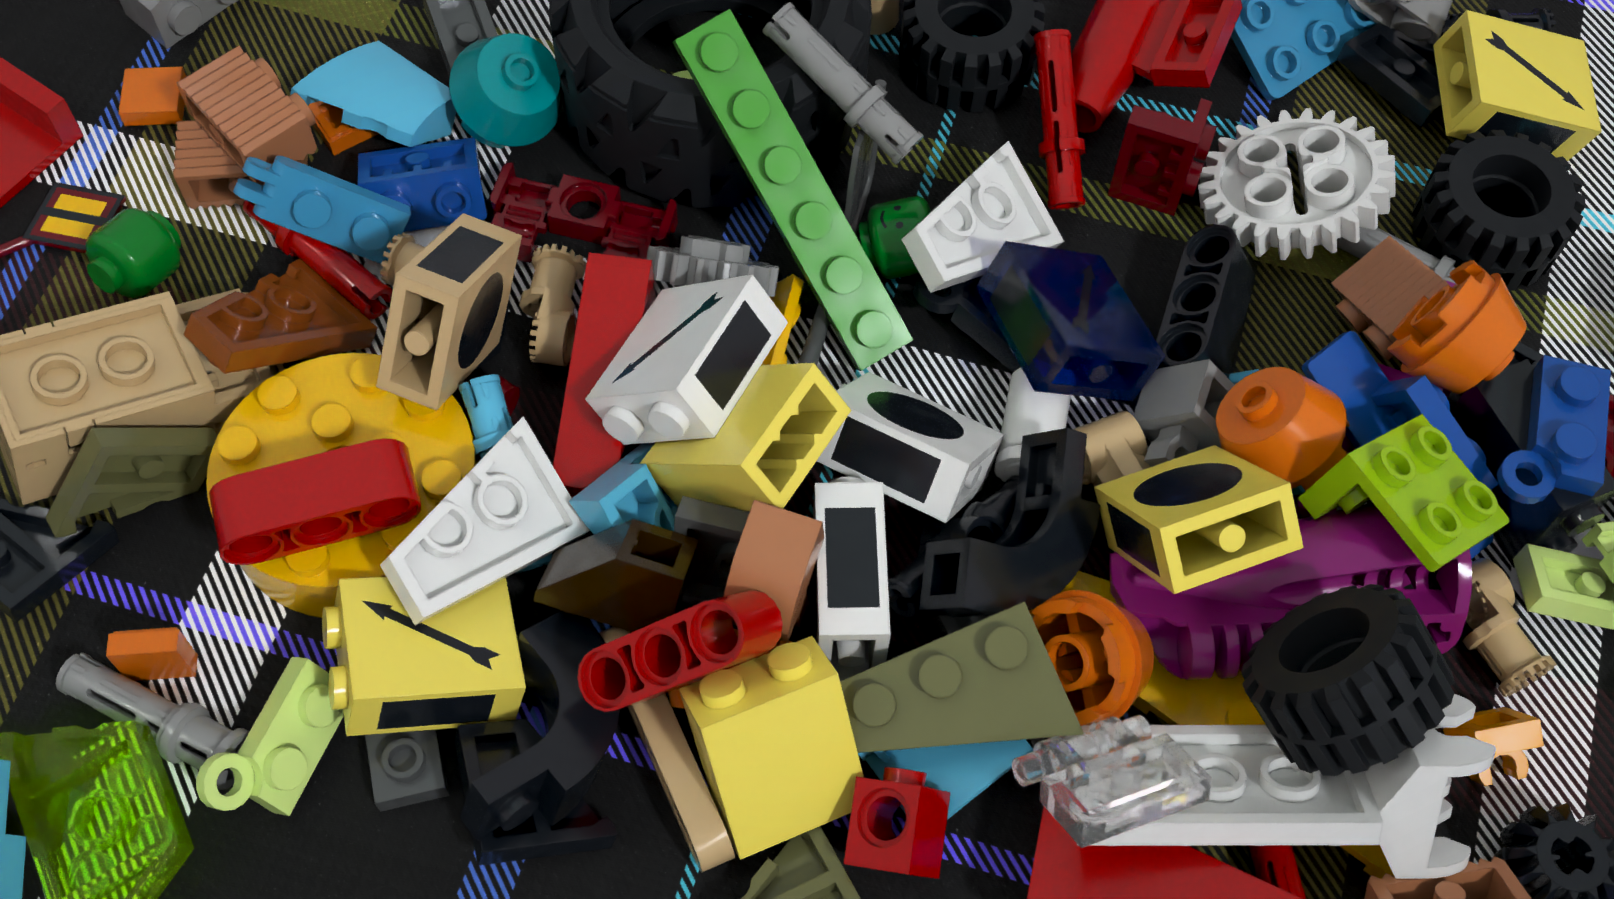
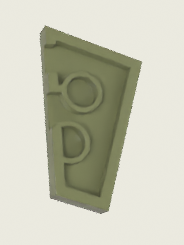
M1025 601L840 681L858 753L1084 735Z

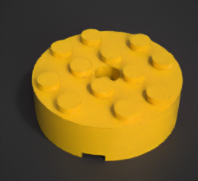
M371 353L327 355L301 362L269 377L249 393L232 411L217 435L210 454L206 486L208 503L213 517L209 491L213 485L225 478L370 440L396 439L408 447L421 502V512L416 518L390 529L261 563L240 565L248 578L265 595L289 609L309 616L322 618L324 607H334L339 579L386 577L380 564L480 461L479 456L475 455V448L472 443L474 439L468 420L453 395L436 411L376 387L381 355Z

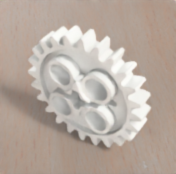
M1305 108L1299 119H1292L1286 110H1281L1279 121L1273 123L1262 115L1257 116V128L1253 130L1240 124L1235 126L1237 140L1220 137L1218 139L1219 152H1208L1206 158L1207 167H1203L1199 178L1200 208L1204 209L1206 224L1226 225L1233 229L1242 247L1250 242L1254 243L1255 256L1257 257L1265 254L1270 247L1278 248L1280 260H1286L1291 250L1295 248H1300L1305 258L1310 259L1314 253V246L1321 244L1331 253L1337 252V239L1340 237L1350 242L1358 243L1360 241L1359 227L1371 230L1378 228V214H1389L1390 198L1395 197L1396 194L1395 156L1388 155V141L1386 139L1375 141V128L1373 126L1357 131V118L1354 116L1339 124L1335 122V111H1328L1321 119H1313L1311 108ZM1288 151H1294L1297 157L1300 189L1304 197L1305 214L1303 215L1297 214L1295 210L1292 178L1287 162Z

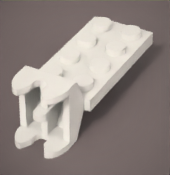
M1454 694L1451 705L1442 709L1445 717L1439 725L1429 729L1424 734L1426 738L1417 746L1405 749L1397 754L1398 758L1384 765L1380 762L1370 766L1367 771L1351 774L1350 770H1347L1338 776H1323L1320 770L1313 773L1300 770L1296 763H1290L1266 725H1109L1106 727L1102 725H1083L1081 728L1084 735L1061 737L1060 741L1077 846L1380 845L1395 879L1441 878L1454 875L1466 868L1471 848L1446 837H1435V832L1438 824L1451 817L1453 807L1444 799L1449 794L1452 782L1451 777L1470 776L1487 770L1493 763L1496 748L1495 745L1470 736H1449L1435 730L1436 728H1456L1474 718L1476 706L1470 700Z

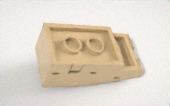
M240 289L226 291L175 305L170 292L167 291L53 321L54 327H52L51 322L25 328V334L21 329L0 335V449L22 504L25 505L58 494L92 427L213 428L218 435L232 411L249 393L269 377L285 370L284 363L224 374L219 368L213 366L207 357L184 336L191 313L235 291L241 293Z

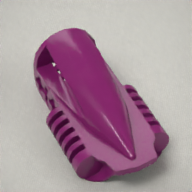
M1369 503L1362 505L1350 514H1346L1341 509L1328 512L1315 520L1312 516L1299 518L1298 523L1304 548L1177 594H1173L1117 552L1110 553L1109 577L1110 592L1117 605L1134 614L1145 626L1153 645L1154 656L1168 672L1180 679L1207 680L1212 677L1214 670L1221 679L1234 678L1239 670L1242 673L1243 664L1250 659L1248 652L1253 644L1262 639L1264 636L1263 632L1272 623L1283 618L1288 611L1326 592L1329 594L1340 588L1354 585L1357 588L1368 584L1382 585L1384 590L1395 588L1403 592L1405 598H1410L1441 654H1444L1456 645L1468 615L1472 594V561L1469 549L1439 568L1436 579L1442 590H1430L1428 584L1429 570L1421 563L1375 504ZM1410 584H1412V586H1413V588H1414V589H1403V587H1405V586H1407V585H1410Z

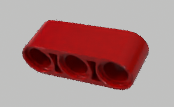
M386 438L370 440L234 475L219 481L209 491L220 558L226 563L234 565L261 563L390 529L408 523L421 512V502L408 447L399 440Z
M757 590L743 591L703 601L589 651L584 655L579 664L577 676L579 689L587 703L594 709L603 712L619 710L656 698L701 680L711 673L728 669L773 649L782 633L781 612L772 598ZM733 619H734L735 623L737 624L738 637H737V635H736V633L734 632V629H733V624H732V620H733Z

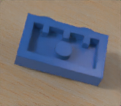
M473 137L358 154V186L410 206L411 216L403 232L448 226L463 213L480 220H485L487 217L476 140Z

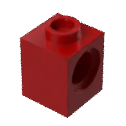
M885 767L883 780L856 777L844 864L939 879L951 792L926 787L927 773L907 769ZM903 805L906 813V822L902 832L896 837L892 830V818L896 809Z

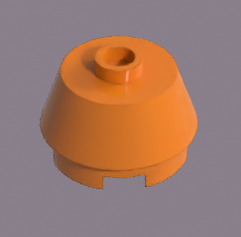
M1474 260L1461 264L1449 273V277L1456 283L1453 287L1450 285L1443 287L1430 299L1423 296L1409 310L1392 333L1397 340L1387 348L1389 352L1402 362V372L1414 377L1426 375L1430 383L1455 394L1463 393L1482 380L1487 382L1500 374L1512 361L1515 355L1513 349L1517 346L1527 328V324L1499 273H1487Z
M1286 367L1265 368L1240 380L1224 396L1216 414V427L1221 448L1290 482L1291 489L1301 485L1306 491L1347 455L1342 447L1346 427H1350V424L1347 420L1344 403L1340 397L1328 388Z
M1069 590L1050 597L1030 613L1033 614V621L1081 726H1109L1126 713L1145 689L1151 678L1154 666V651L1150 636L1145 626L1134 614L1096 593L1084 590Z

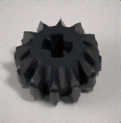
M1568 803L1556 804L1548 811L1540 805L1537 807L1533 806L1519 816V822L1509 823L1500 832L1499 839L1505 847L1495 853L1494 856L1503 859L1531 899H1614V859L1608 855V853L1614 850V838L1604 837L1600 839L1594 832L1597 815H1585L1576 822ZM1558 861L1562 865L1563 869L1560 870L1555 865V862Z

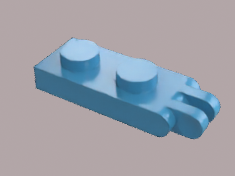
M276 156L273 164L255 157H247L242 168L243 172L265 183L260 185L253 181L239 178L233 190L234 194L255 204L253 213L261 219L379 264L383 260L388 261V258L383 256L384 251L391 252L387 248L388 243H392L394 235H402L411 216L410 206L284 156Z

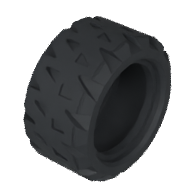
M550 0L549 21L567 124L570 130H578L580 147L593 162L608 175L619 169L625 174L626 186L635 192L668 203L670 198L674 199L675 197L690 199L694 208L736 207L745 198L757 196L758 194L694 80L677 77L653 68L636 57L630 51L631 47L650 29L677 16L698 12H725L731 9L733 13L748 15L766 23L770 21L774 23L775 21L772 17L785 4L791 2L795 9L867 80L872 18L871 0ZM786 54L771 66L764 68V71L817 167L822 172L847 146L852 128L843 120L846 113Z

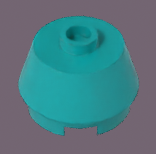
M517 33L488 37L467 46L454 61L449 79V93L455 110L462 119L461 126L477 141L494 148L525 146L545 137L557 123L562 108L561 81L555 58L539 41Z

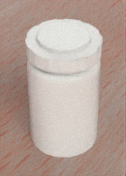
M1031 365L1021 367L1012 373L1001 433L1005 435L999 447L994 468L995 474L1002 481L1006 482L1011 476H1019L1022 437L1024 435L1066 428L1072 392L1071 380L1066 375L1054 372L1044 366Z

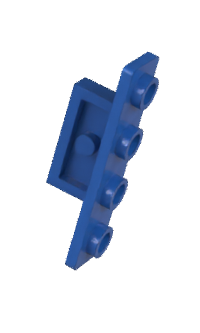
M1355 331L1342 333L1302 365V371L1307 378L1333 391L1344 403L1347 420L1350 424V427H1346L1345 434L1355 449L1423 414L1433 427L1440 430L1448 438L1452 450L1478 481L1485 484L1490 490L1498 485V482L1486 466L1484 452L1475 441L1465 435L1449 411L1450 404L1445 394L1436 385L1430 383L1426 375L1389 381ZM1493 534L1470 548L1471 559L1492 543Z

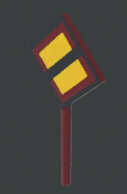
M54 182L24 235L0 245V258L33 244L86 254V240L88 237L117 215L127 199L125 195Z

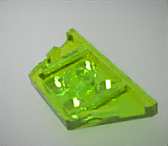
M131 720L102 723L95 729H86L76 725L55 727L52 729V733L23 735L15 731L0 733V759L11 761L10 791L46 899H158L195 848L150 727Z

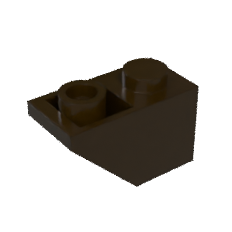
M631 519L556 550L535 591L533 601L560 609L568 614L579 615L624 629L629 633L677 613L699 539Z

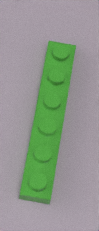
M731 9L672 42L855 368L862 371L913 341L911 334Z

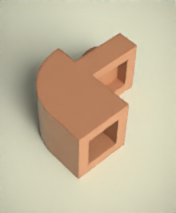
M754 500L730 568L724 596L749 590H757L767 594L775 601L781 612L783 626L779 640L787 643L793 628H801L809 605L807 587L824 541L823 522ZM733 619V620H732V624L735 625V626H737V624L735 623V621H734V619Z

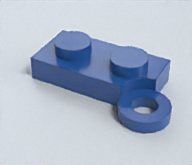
M1548 355L1542 356L1534 367L1527 450L1510 453L1500 464L1497 471L1498 484L1507 496L1523 504H1535L1543 501L1552 492L1554 487L1588 496H1594L1602 487L1605 473L1611 370ZM1519 468L1530 470L1535 474L1538 484L1535 486L1523 484L1518 480L1515 470Z

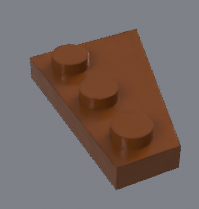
M298 259L289 264L284 275L277 277L270 273L260 278L255 290L247 294L235 291L191 313L184 336L207 357L213 366L226 374L369 348L378 327L306 263Z

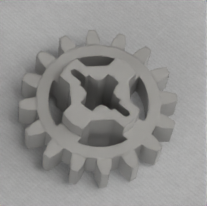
M688 235L681 236L680 248L665 246L648 247L646 259L652 260L655 281L670 282L669 284L674 285V287L753 274L768 296L775 297L779 266L749 259L751 245Z

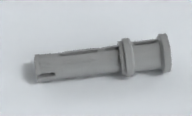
M81 652L80 655L74 654L68 658L56 677L55 684L58 691L78 699L114 721L154 741L160 756L172 764L184 761L199 770L203 763L216 753L230 752L237 754L250 732L245 728H237L233 731L210 718L209 711L198 703H182L181 705L173 703L142 686L140 683L106 667L84 652ZM230 768L223 770L219 774L217 779V788L219 790L228 789L234 784V774Z

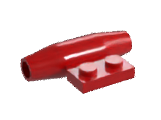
M1096 0L1071 53L1078 132L1090 133L1098 130L1130 87L1136 74L1152 81L1154 86L1209 88L1243 8L1241 0Z

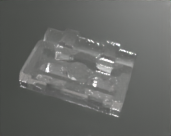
M1136 715L1122 721L1113 716L1092 723L1088 733L1068 740L1063 739L1061 736H1054L1039 741L1034 745L1033 752L1012 760L1013 774L1021 786L1026 787L1041 781L1039 801L1081 848L1208 801L1212 777L1167 733L1152 738L1149 723L1142 715Z

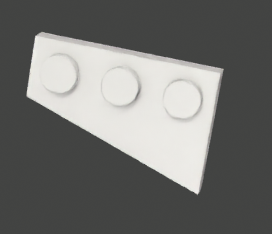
M1009 141L995 151L901 239L930 293L1009 267L1011 264L1015 265L1050 253L1064 242Z
M523 416L391 552L380 566L414 625H417L580 539L590 529L584 524L570 504L569 500L572 499Z

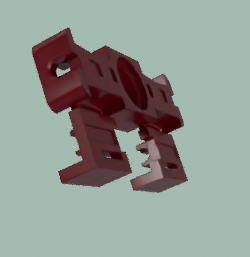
M506 163L502 167L490 195L494 214L491 224L522 235L517 260L528 263L532 262L534 250L536 251L538 248L537 245H534L538 233L546 234L547 225H549L550 233L601 244L603 248H606L603 254L646 259L649 246L670 247V233L675 232L678 224L677 204L674 199L670 198L665 211L621 201L620 187L566 174H563L559 186L516 177L513 163ZM581 201H591L601 207L596 215L587 219H578L569 213L570 208Z

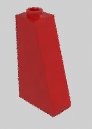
M589 252L553 467L571 498L635 448V444L623 445L621 441L612 437L603 427L601 417L585 398L656 299L652 260Z
M1047 785L1027 899H1302L1190 846H1077L1068 790L1059 786Z

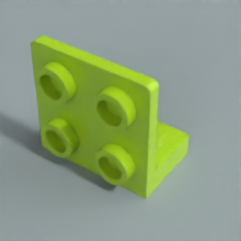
M1423 414L1348 453L1298 497L1314 520L1338 506L1346 514H1350L1371 500L1430 572H1435L1509 523L1508 516L1498 505L1493 492L1475 478L1452 450L1448 438L1440 430L1433 427Z

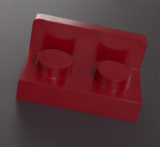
M1201 98L1193 122L1171 116L1165 112L1153 111L1134 105L1127 123L1107 196L1174 216L1181 194L1193 197L1204 163L1195 161L1193 158L1206 161L1217 126L1206 123L1213 101Z

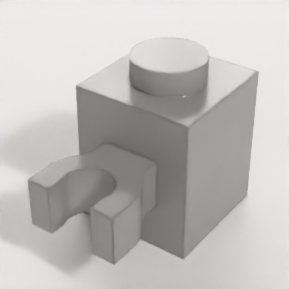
M1210 359L1147 371L1133 416L1139 423L1144 435L1151 441L1145 457V461L1151 467L1213 445L1221 448L1216 427V414L1222 399L1234 384Z

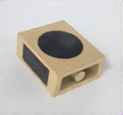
M463 213L395 274L376 384L377 388L436 411L443 405L458 386L465 381L500 342L522 235Z

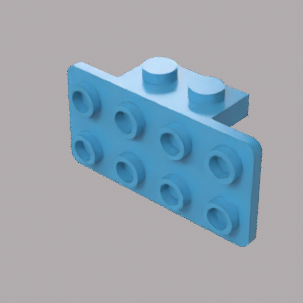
M1241 0L1243 8L1231 37L1262 95L1267 100L1272 101L1281 98L1335 62L1347 41L1377 23L1356 11L1349 4L1348 0Z

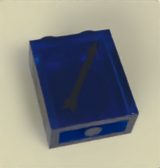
M1005 241L976 286L1035 392L1133 401L1166 357L1101 255Z

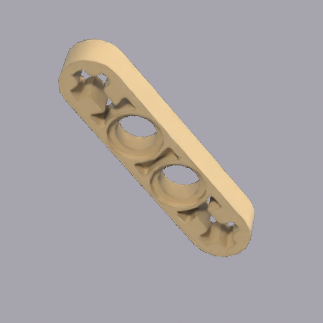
M614 626L599 632L605 643L629 634L626 630ZM666 694L628 706L687 845L701 873L734 859V850L726 828Z

